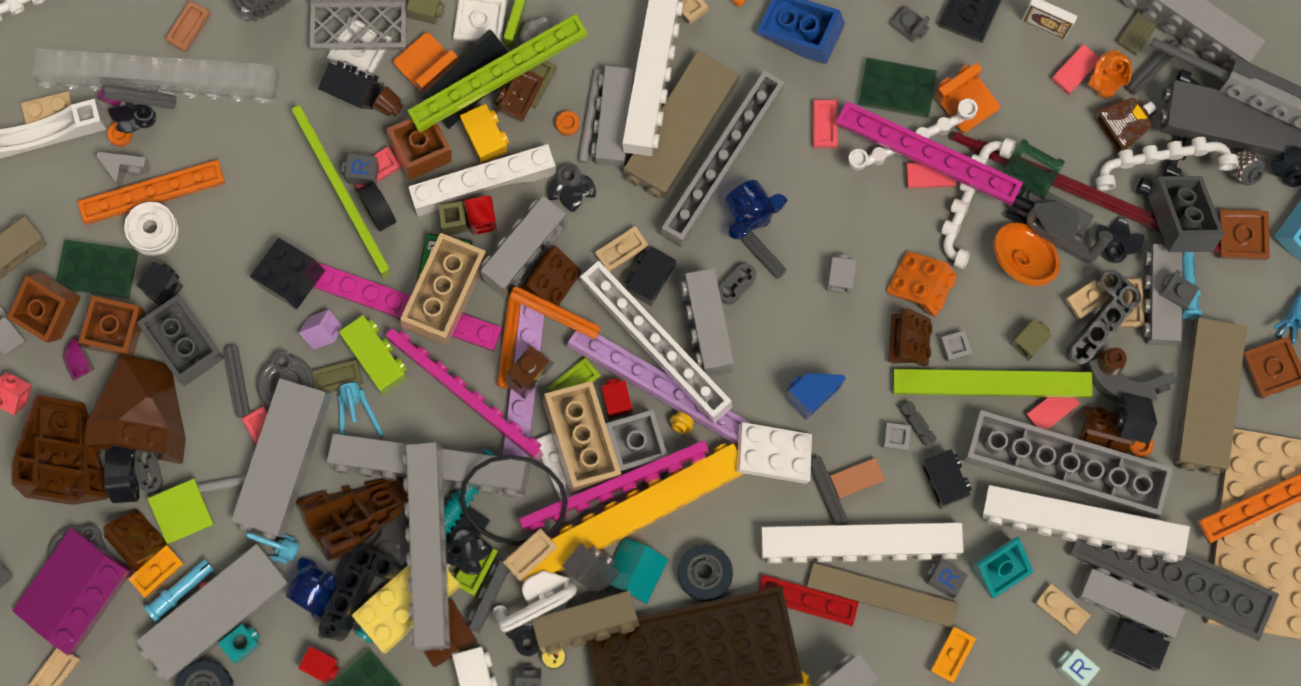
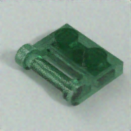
M1022 138L1003 173L1022 181L1021 188L1044 200L1065 161L1060 158L1058 160L1031 146L1028 144L1029 141ZM1024 152L1053 169L1048 173L1021 158V155Z

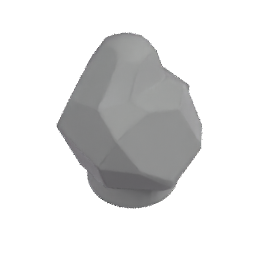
M544 16L527 21L521 31V43L523 44L553 27L552 23Z

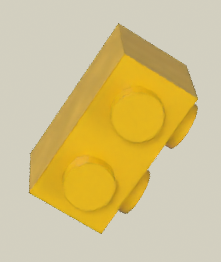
M484 104L460 115L461 123L481 164L508 153L506 145L509 144V140L505 131H499L496 125L499 123V119L494 109L489 111L487 104Z

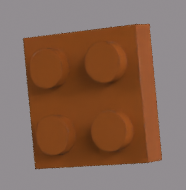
M1226 209L1218 211V218L1224 232L1219 241L1221 248L1219 259L1268 260L1270 258L1269 211Z
M1289 336L1244 352L1243 360L1260 399L1301 385V363Z

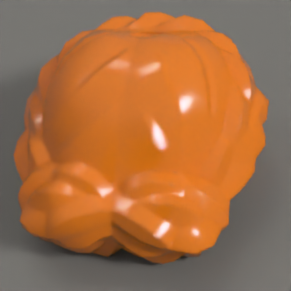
M1117 50L1101 54L1096 61L1093 75L1090 77L1089 87L1093 88L1104 99L1114 96L1121 86H1126L1130 82L1132 74L1131 60Z

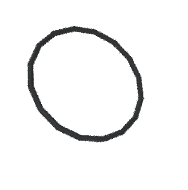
M512 454L491 457L473 467L462 483L460 502L465 518L479 533L495 542L517 546L522 545L528 540L515 541L498 538L481 529L469 515L465 502L467 483L477 470L491 462L513 459L534 464L548 472L558 484L563 499L561 516L551 530L545 532L547 536L553 534L565 519L568 504L564 485L549 467L533 458Z

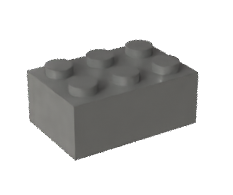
M1158 176L1148 193V198L1168 252H1213L1224 232L1203 177Z
M179 294L137 322L176 379L183 386H186L225 359Z

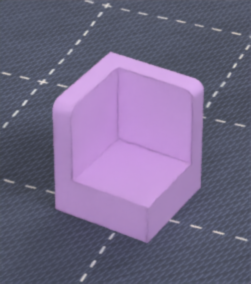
M327 309L309 316L298 333L313 350L334 343L343 325Z

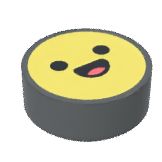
M561 648L559 653L552 655L541 653L542 663L551 670L561 668L566 662L565 650Z

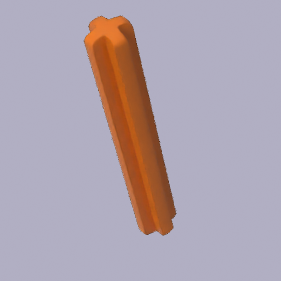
M515 286L510 293L512 300L592 339H596L600 333L601 327L519 286Z
M510 294L508 297L497 382L500 388H510L506 385L508 371L514 365L521 307L520 303L510 298Z

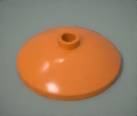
M1010 223L1003 226L996 233L993 241L994 254L1001 268L1010 277L1026 285L1044 286L1052 282L1058 275L1060 258L1055 246L1035 234L1029 225Z

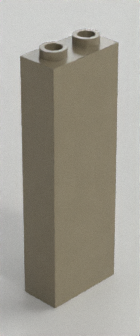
M698 50L667 99L666 104L661 109L664 112L662 126H658L656 133L660 134L658 149L654 148L652 156L633 154L624 168L626 180L635 186L640 184L647 188L646 191L655 198L660 196L666 199L738 83L739 73Z
M1200 317L1192 322L1173 463L1174 465H1180L1182 470L1196 471V469L1205 470V474L1219 476L1220 473L1229 470L1247 326Z

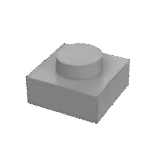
M965 330L941 337L940 340L948 362L972 355Z
M886 423L883 448L908 452L911 426Z

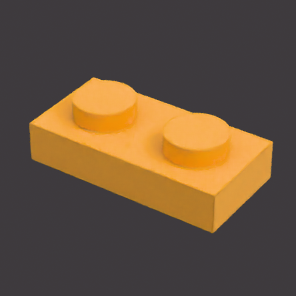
M166 545L128 580L144 598H147L185 564Z
M953 627L930 672L953 684L976 638Z

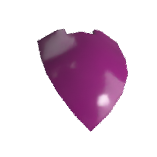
M77 336L70 339L63 355L66 369L73 381L95 370L83 346L78 343L79 339Z

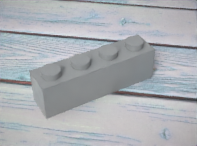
M605 66L604 74L600 73L599 88H603L602 97L597 96L596 111H600V119H595L594 134H598L597 142L592 143L591 153L592 157H596V165L625 167L626 153L623 152L622 143L633 88L634 68Z
M1153 244L1144 254V265L1147 266V275L1144 276L1143 287L1147 289V298L1144 299V313H1147V322H1144L1143 337H1146V344L1176 346L1181 342L1182 308L1160 295L1164 289L1160 285L1168 273L1172 275L1176 270L1181 271L1180 276L1182 277V252H1168L1166 245Z
M1096 567V570L1091 569L1087 571L1077 599L1126 621L1127 619L1133 620L1141 624V628L1148 631L1155 630L1160 632L1168 640L1176 637L1186 612L1185 609L1180 608V605L1167 599L1164 601L1156 597L1157 595L1150 590L1133 587L1134 584L1127 579L1119 578L1117 580L1111 577V573L1105 569Z

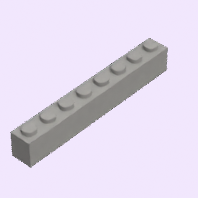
M765 70L762 72L662 226L661 235L682 248L783 92L784 81Z
M333 434L327 463L334 468L333 471L348 474L350 470L357 471L358 475L364 477H372L373 474L382 475L381 478L395 481L397 477H407V468L403 464V453H406V445L411 444ZM442 449L443 487L445 484L454 485V488L457 490H461L463 481L473 467L491 457L497 456ZM513 459L491 462L476 471L467 483L466 491L469 488H476L478 492L484 494H493V491L503 492V496L517 498L518 494L525 495L530 465L528 462Z
M436 442L406 445V453H403V464L407 468V477L404 478V489L408 493V502L405 503V514L409 518V527L406 528V539L410 543V553H407L408 568H411L408 590L410 594L412 593V604H409L410 619H413L410 641L414 648L419 651L450 649L442 447Z

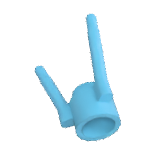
M355 382L341 385L339 387L340 395L337 396L339 401L340 435H344L345 406L349 407L352 422L355 423L357 421L355 406L360 404L359 400H361L378 435L383 436L380 425L366 399L365 391L360 390L358 383Z
M252 533L246 534V537L274 547V553L278 554V556H269L273 561L286 564L287 561H294L300 546L299 543L295 542L296 538L286 534L284 538L281 537L284 540L279 539L278 543Z

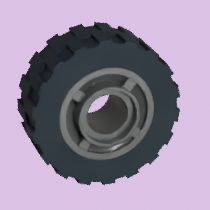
M708 544L697 545L691 550L686 551V554L681 557V561L678 564V579L685 593L699 601H712L725 594L732 583L733 577L732 565L725 552L714 545L709 546ZM705 566L711 568L713 571L712 576L708 579L700 578L698 575L700 568Z
M201 660V662H193L190 666L187 665L184 668L185 670L182 673L180 672L175 686H201L204 683H209L210 686H233L234 682L233 678L230 677V673L224 667L212 661Z

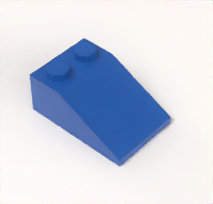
M771 0L759 25L757 34L804 58L827 64L845 22L839 9L808 0Z

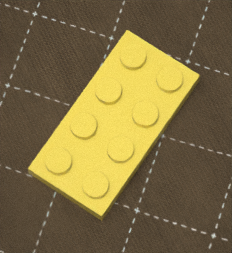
M408 566L352 615L384 654L413 629V619H410L409 604H412V593L410 594L408 590V579L411 578V568H408ZM447 569L448 597H450L462 585Z

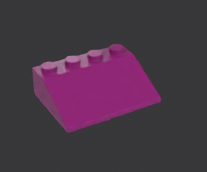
M71 527L12 611L47 642L67 656L75 654L133 572V569Z

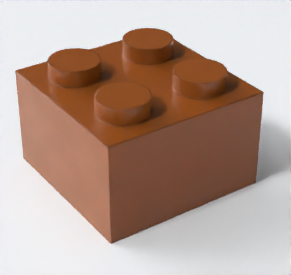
M412 118L386 129L387 141L408 181L452 162L451 148L438 123L419 132Z
M42 272L26 275L7 319L46 343L60 340L69 325L81 296Z
M92 295L78 343L85 349L116 356L134 357L141 332L137 322L145 317L146 312L137 305Z

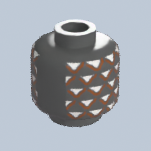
M1249 150L1235 153L1238 157L1239 166L1229 170L1231 176L1246 186L1260 181L1266 168L1264 161Z

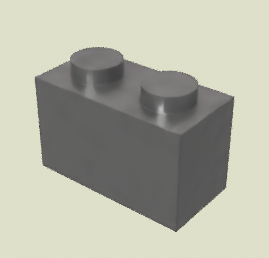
M583 543L576 548L562 565L577 582L600 594L604 592L621 572L614 565L616 560L607 552L603 553L594 545L588 547Z

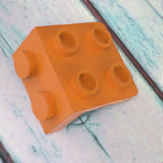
M424 33L395 58L394 65L421 92L452 64L458 56L452 50L447 52L430 33Z
M978 63L971 67L969 64L965 65L957 72L958 76L952 80L950 78L943 80L938 85L939 89L935 95V99L949 117L958 114V105L962 100L972 99L976 102L978 109L975 117L971 120H964L956 125L962 133H967L1000 109L998 101L979 78L983 69Z
M908 251L904 254L887 288V292L891 296L919 304L928 315L937 317L939 311L945 305L950 289L956 283L957 274L947 262Z

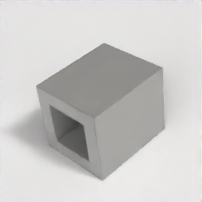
M847 255L832 257L826 291L851 294L857 260H851V257Z

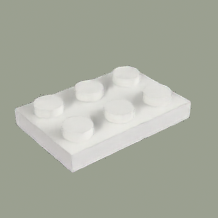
M742 422L739 425L737 472L807 484L810 482L812 434Z

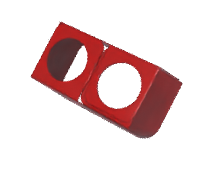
M491 195L464 201L473 235L497 231Z

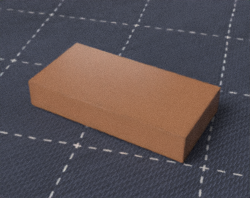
M189 0L164 40L168 44L187 53L209 19L211 12Z
M876 458L830 476L839 499L885 481Z

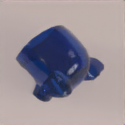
M749 180L736 187L725 199V204L735 223L729 226V237L735 240L741 239L749 233V230L766 227L770 223L773 214L779 212L786 204L787 198L782 194H775L769 198L767 192L757 180Z
M302 557L297 565L299 572L293 578L286 597L310 612L312 617L321 621L326 605L337 586L335 577L332 572H325L317 568L315 561Z

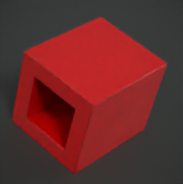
M612 379L606 381V385L601 386L608 419L632 413L626 380Z
M310 646L298 669L328 684L330 680L334 681L340 671V667H338L340 661Z

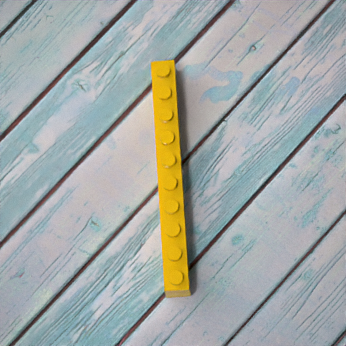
M724 443L713 449L714 454L705 459L692 463L693 465L686 469L682 468L676 472L669 473L671 476L663 481L661 478L650 482L647 484L649 488L642 492L637 489L625 496L627 500L619 504L617 501L606 505L604 507L605 511L597 516L595 513L585 516L581 519L583 523L576 527L573 524L566 526L559 531L561 535L553 539L551 536H548L558 548L522 581L524 582L527 578L541 571L555 574L563 571L562 565L581 543L588 547L594 545L599 550H602L742 476L745 473L737 472L738 451L735 445L727 446Z

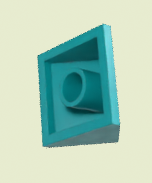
M1018 536L971 566L992 599L1034 572Z
M624 538L614 557L616 560L614 565L621 572L609 586L622 593L630 591L632 598L647 605L669 559L647 545Z

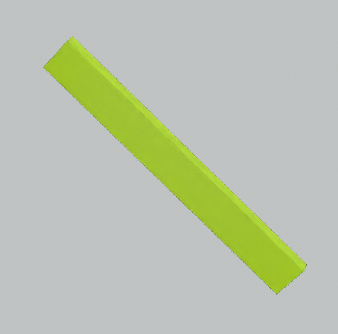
M574 14L407 111L418 131L422 132L589 35L577 14Z
M299 105L293 107L291 110L380 274L383 279L389 277L391 271L304 111Z
M894 369L893 371L894 395L1092 398V372Z

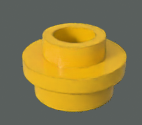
M677 412L676 415L670 418L672 428L677 433H691L693 430L692 425L694 421L686 413Z

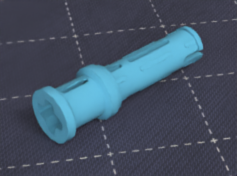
M1182 252V278L1196 285L1194 252ZM1198 290L1186 310L1182 309L1183 319H1195L1202 316V311L1199 310L1201 291Z
M203 559L169 590H162L160 596L149 605L145 604L143 606L144 609L159 623L161 621L160 618L171 608L175 609L179 604L177 601L215 570Z

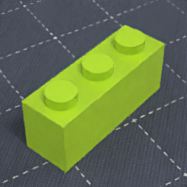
M364 315L340 330L339 333L381 394L384 395L407 379L404 374L407 368L400 358L395 360L390 352L393 351V348L386 338L380 340L376 334L380 330L372 319L367 321Z

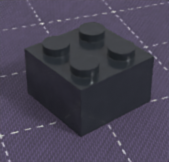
M346 61L329 62L318 89L360 109L374 110L372 106L385 84L378 81L379 76L368 71L360 70L358 72L356 71L358 66Z
M278 237L252 272L250 278L263 290L297 310L325 270L314 258Z

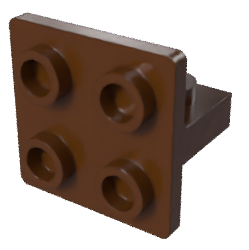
M528 70L507 82V86H503L493 102L496 105L495 113L498 114L502 111L523 122L544 78Z
M552 245L541 257L521 288L559 306L582 271L557 246Z
M909 308L903 309L901 314H891L888 362L892 364L917 363L921 366L929 365V358L931 357L930 335L933 330L930 318Z
M1086 406L1084 410L1085 420L1078 439L1127 454L1130 445H1134L1135 441L1120 438L1119 429L1115 425L1116 415L1107 412L1101 407L1092 408Z
M137 509L107 523L103 527V530L106 532L105 539L135 572L162 548L169 545Z
M452 599L448 601L450 649L424 651L433 667L441 665L451 659L452 655L464 651L477 642Z

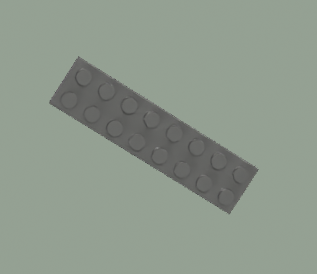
M1077 539L1070 554L1074 558L1094 567L1105 569L1118 578L1127 579L1140 588L1150 590L1164 599L1175 602L1186 609L1257 641L1261 639L1279 596L1274 591L1187 552L1182 561L1178 560L1177 563L1162 560V556L1152 554V557H1143L1137 555V551L1127 549V552H1119L1113 550L1110 545L1102 544L1101 547L1088 545L1086 540Z

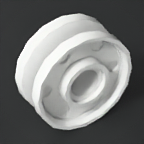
M146 202L139 204L129 212L125 219L124 231L126 238L137 252L145 256L156 257L170 251L178 241V222L171 211L160 203ZM157 225L155 232L146 233L148 227Z

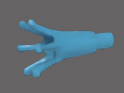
M1301 288L1287 315L1277 325L1273 326L1274 329H1278L1284 324L1280 332L1276 334L1278 338L1291 326L1293 328L1292 344L1296 343L1297 331L1299 328L1301 329Z

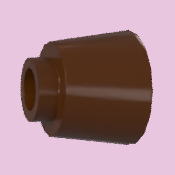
M386 86L375 100L372 108L388 117L391 115L396 117L404 105L401 104L402 99Z
M1113 347L1106 349L1099 355L1098 366L1107 375H1117L1124 369L1127 356L1121 348Z

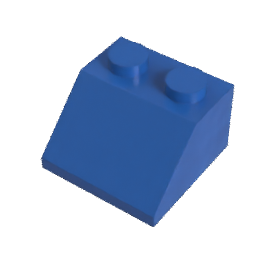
M807 373L803 378L799 375L789 384L790 387L787 389L786 400L807 420L842 387L846 378L844 375Z

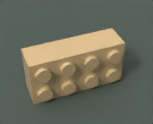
M440 233L400 318L402 328L448 346L481 274V264L486 259V251Z
M590 381L545 393L542 403L570 494L588 490L621 476L593 382Z

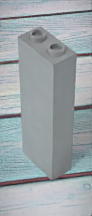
M279 378L231 519L232 522L238 523L237 529L252 533L254 528L262 531L260 536L275 540L276 536L285 537L332 397L330 394Z
M256 544L136 641L140 645L138 651L147 661L150 659L156 666L153 670L161 680L174 681L178 678L180 672L182 673L185 670L184 668L187 665L190 666L193 662L199 661L241 624L247 622L292 584L263 547Z

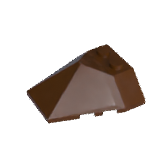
M122 355L86 422L83 446L107 451L112 446L156 453L158 454L157 460L182 464L186 438L173 373L165 363Z
M42 395L35 397L12 459V486L25 498L69 505L109 498L104 486V468L99 456L101 451L100 449L83 446L86 422L89 418L85 403Z
M383 478L365 482V487L351 489L350 485L344 486L341 492L327 494V490L320 491L296 501L312 540L327 561L338 559L352 552L354 548L367 541L405 511L408 493L405 492L404 485L398 478L395 481Z

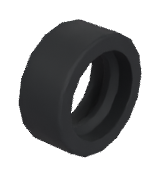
M375 183L358 191L363 205L379 231L396 223L388 203Z

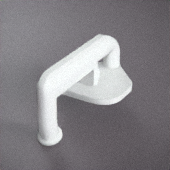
M541 571L527 578L522 585V593L529 606L507 616L508 611L506 607L502 605L494 607L493 615L500 630L507 632L533 618L565 610L568 600L577 591L576 584L570 577L548 571Z

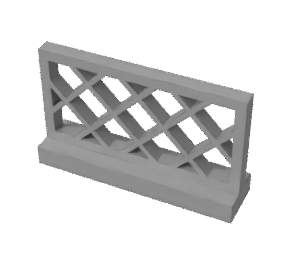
M310 0V50H406V9L408 0ZM368 9H374L379 14L371 23L362 16ZM392 9H401V17L395 22L386 16ZM316 10H327L331 16L321 23L316 18ZM343 10H351L355 14L347 23L338 16ZM336 18L343 27L333 34L326 26ZM358 18L367 25L359 34L350 27ZM382 18L391 25L383 34L374 27ZM347 29L355 38L349 43H342L338 37ZM371 29L379 37L373 43H366L362 37ZM395 29L401 34V42L391 43L385 37ZM322 30L331 37L325 43H316V36Z

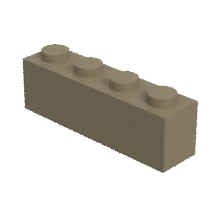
M25 216L12 221L8 228L0 234V279L47 245Z
M630 591L532 619L539 648L542 654L547 653V655L559 653L561 648L567 646L572 648L583 646L588 640H604L609 638L610 634L619 631L622 634L629 633L635 630L636 626H639Z

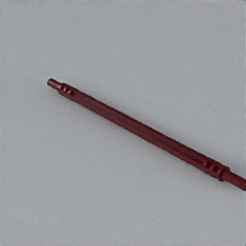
M955 132L952 138L953 141L974 149L973 152L980 154L983 147L988 144L986 141L981 139L977 141L958 132ZM998 150L991 152L988 159L1161 232L1154 213L1014 153L1010 159L1001 157ZM1217 244L1213 251L1214 253L1220 254V244Z

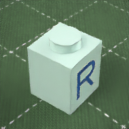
M1074 649L1071 652L1066 650L1058 659L1060 665L1056 669L1075 686H1087L1100 670L1098 666L1078 649Z

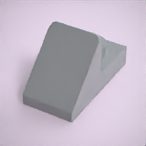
M97 152V158L120 188L123 185L125 171L136 176L141 175V173L149 174L151 164L145 157Z
M0 305V350L6 356L26 341L14 323L7 319L8 315Z

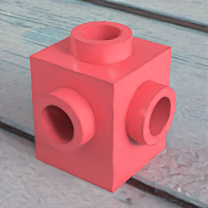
M5 372L0 376V409L12 415L18 413L28 403L32 385Z

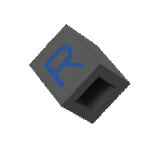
M348 153L347 161L343 160L341 173L345 175L347 183L367 186L372 183L377 184L380 163L375 156Z
M940 560L938 564L932 563L926 574L929 580L926 584L953 599L957 596L968 574L944 560Z

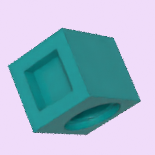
M241 624L220 641L218 645L230 660L238 665L261 646L258 641L260 635L252 626L247 628V626ZM246 636L248 644L244 649L239 650L236 647V641L239 637Z

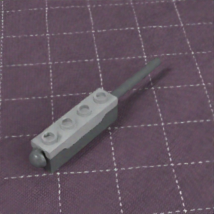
M1155 37L1150 44L1151 47L1215 75L1222 80L1223 84L1220 92L1301 129V86L1239 57L1235 59L1227 71Z

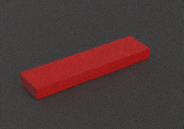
M762 575L758 591L782 586L787 609L853 626L859 605L858 601Z

